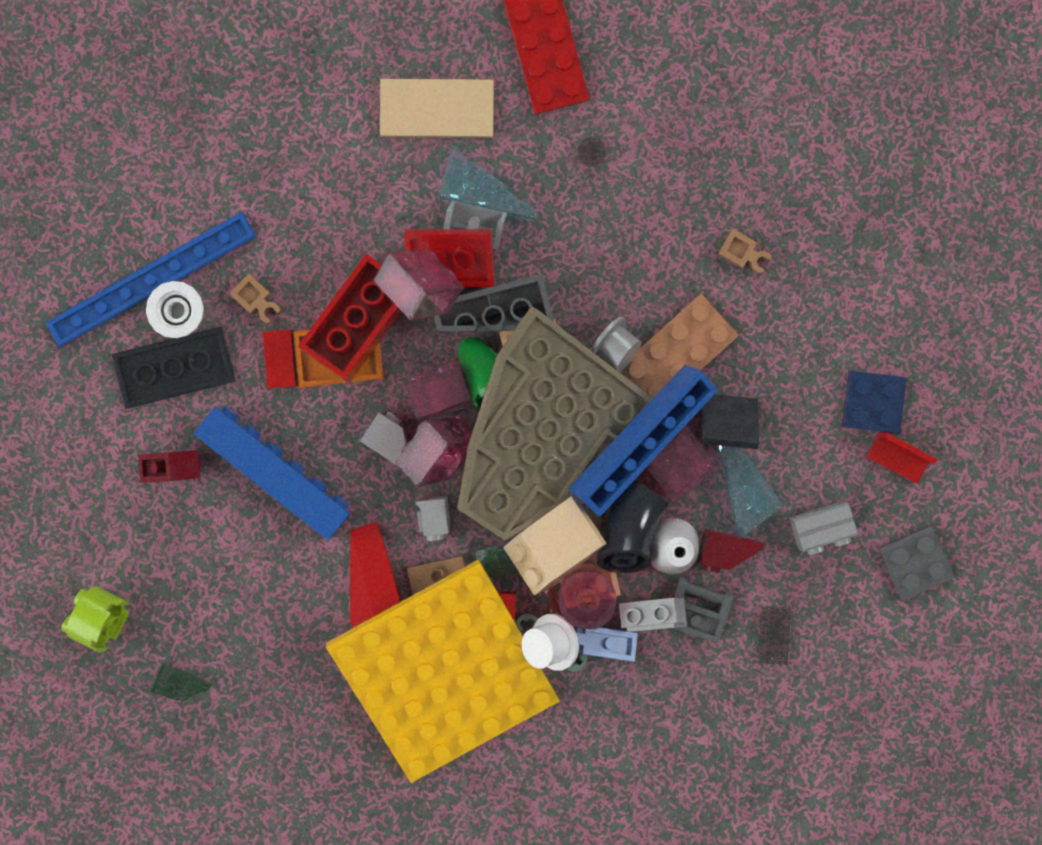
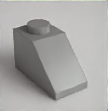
M390 411L386 415L379 412L360 442L406 472H410L413 464L406 430L400 425L402 419Z

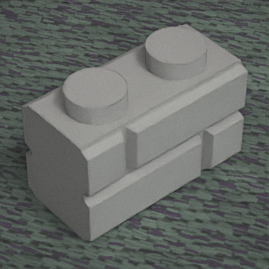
M845 501L789 517L798 549L802 552L807 551L808 555L824 551L823 546L834 543L835 546L852 542L850 537L858 535L850 506Z

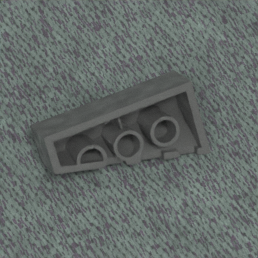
M542 274L430 303L439 333L451 331H514L530 307L536 308L554 322Z

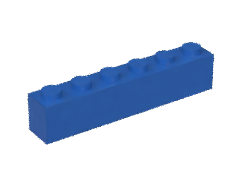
M684 365L568 490L575 495L585 508L600 517L709 401L718 389L701 370Z
M227 406L223 409L221 407H214L193 434L326 540L331 539L352 513L348 509L350 504L340 495L336 494L333 497L325 491L328 486L314 476L311 480L303 473L305 468L296 460L292 459L289 462L281 456L283 450L271 441L266 444L259 438L261 433L252 425L247 424L244 426L237 421L239 415Z

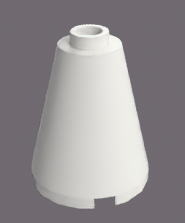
M678 518L663 519L658 525L653 541L651 565L658 571L666 574L685 572L698 559L700 553L699 536L696 530L684 520ZM680 547V550L674 554L675 549Z

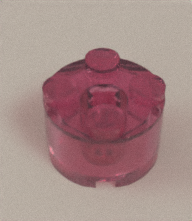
M594 568L576 569L562 580L558 588L559 608L562 616L569 624L578 628L593 630L605 625L612 618L616 608L617 596L612 583L602 572ZM585 592L588 595L593 593L594 595L591 597L592 603L587 604L585 601L580 603L582 600L581 595Z

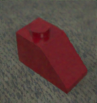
M198 450L138 455L140 483L200 478L201 461L198 457Z
M705 528L698 562L704 564V570L720 573L721 569L730 570L763 550L764 543Z

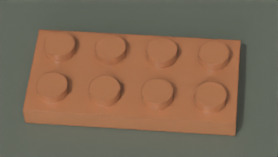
M700 294L638 350L632 361L619 373L654 398L684 365L701 370L739 335L709 301Z

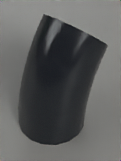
M635 479L604 514L600 534L607 544L597 552V565L601 569L615 573H632L648 568L652 561V547L658 525L670 503Z

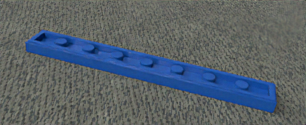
M240 212L45 323L57 345L62 348L147 300L152 291L161 284L181 281L257 238V235L244 212Z

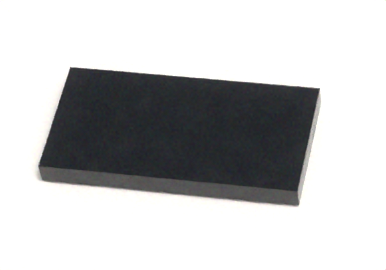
M223 327L111 354L125 409L236 382Z

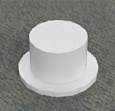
M171 281L163 283L152 291L147 300L146 314L148 321L156 332L165 337L181 338L188 336L198 328L203 319L204 306L201 296L193 287L184 282Z
M546 614L539 618L533 628L524 634L521 644L525 659L535 668L548 667L552 670H565L573 665L579 651L578 637L573 626L566 618L558 614Z

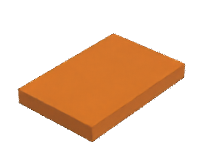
M309 330L293 331L299 388L347 383L298 347ZM380 342L351 382L384 379Z

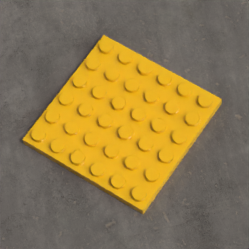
M479 559L326 643V649L411 783L560 702L542 668H535L525 659L521 645L523 635Z

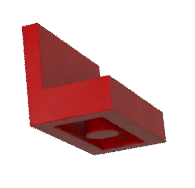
M878 432L866 455V458L916 484L921 479L927 465L936 464L938 460L887 432Z

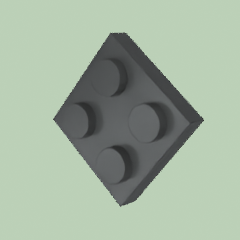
M931 525L878 548L901 600H906L955 578Z

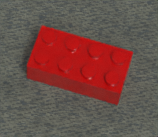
M366 253L299 343L298 347L349 384L416 292L412 285Z

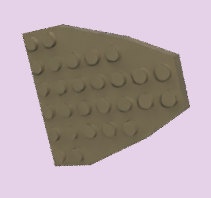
M530 307L496 357L469 441L457 508L503 540L509 539L573 496L568 488L653 398L539 310Z

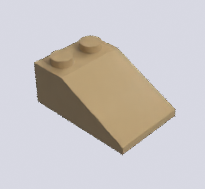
M573 495L519 533L503 548L533 595H536L555 586L607 543L575 495Z

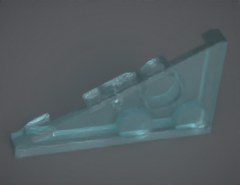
M451 145L439 199L450 202L453 200L507 212L509 216L536 222L538 212H535L530 204L523 199L522 201L508 191L506 185L492 174L486 173L477 162H471L459 152L460 149L457 146Z
M718 445L737 533L741 538L783 506V504L742 448Z

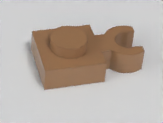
M735 229L730 231L717 254L741 269L747 262L757 274H762L765 271L758 266V258H763L766 261H770L772 258L768 252L754 251L757 242Z
M248 274L229 293L250 314H253L258 309L259 316L265 323L270 324L272 322L266 315L268 309L274 308L276 312H282L279 305L266 300L271 293L251 274Z

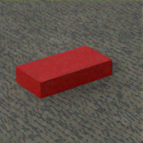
M292 330L262 332L267 388L297 386Z

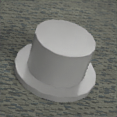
M623 316L612 321L591 348L593 353L618 372H621L632 361L641 346V341L625 329L627 320Z

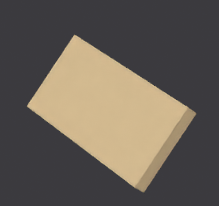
M380 79V137L493 138L494 80Z

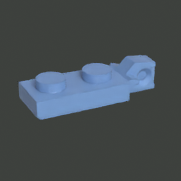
M587 625L575 626L579 643V654L635 662L638 633Z

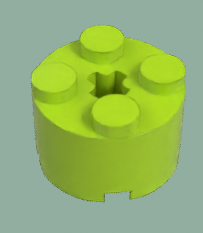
M94 586L88 591L81 589L74 599V605L76 606L71 615L63 622L61 630L67 634L68 638L98 653H102L109 648V646L105 645L110 638L116 640L129 613L128 610L124 609L125 606L129 605V602L98 586Z

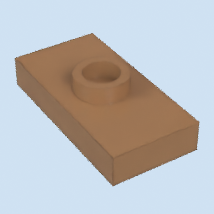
M463 556L407 567L412 595L465 567Z

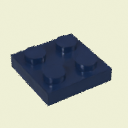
M848 371L842 427L900 434L907 377Z

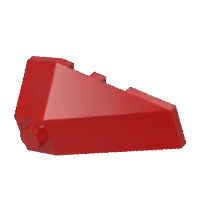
M378 522L350 530V621L354 628L403 601Z

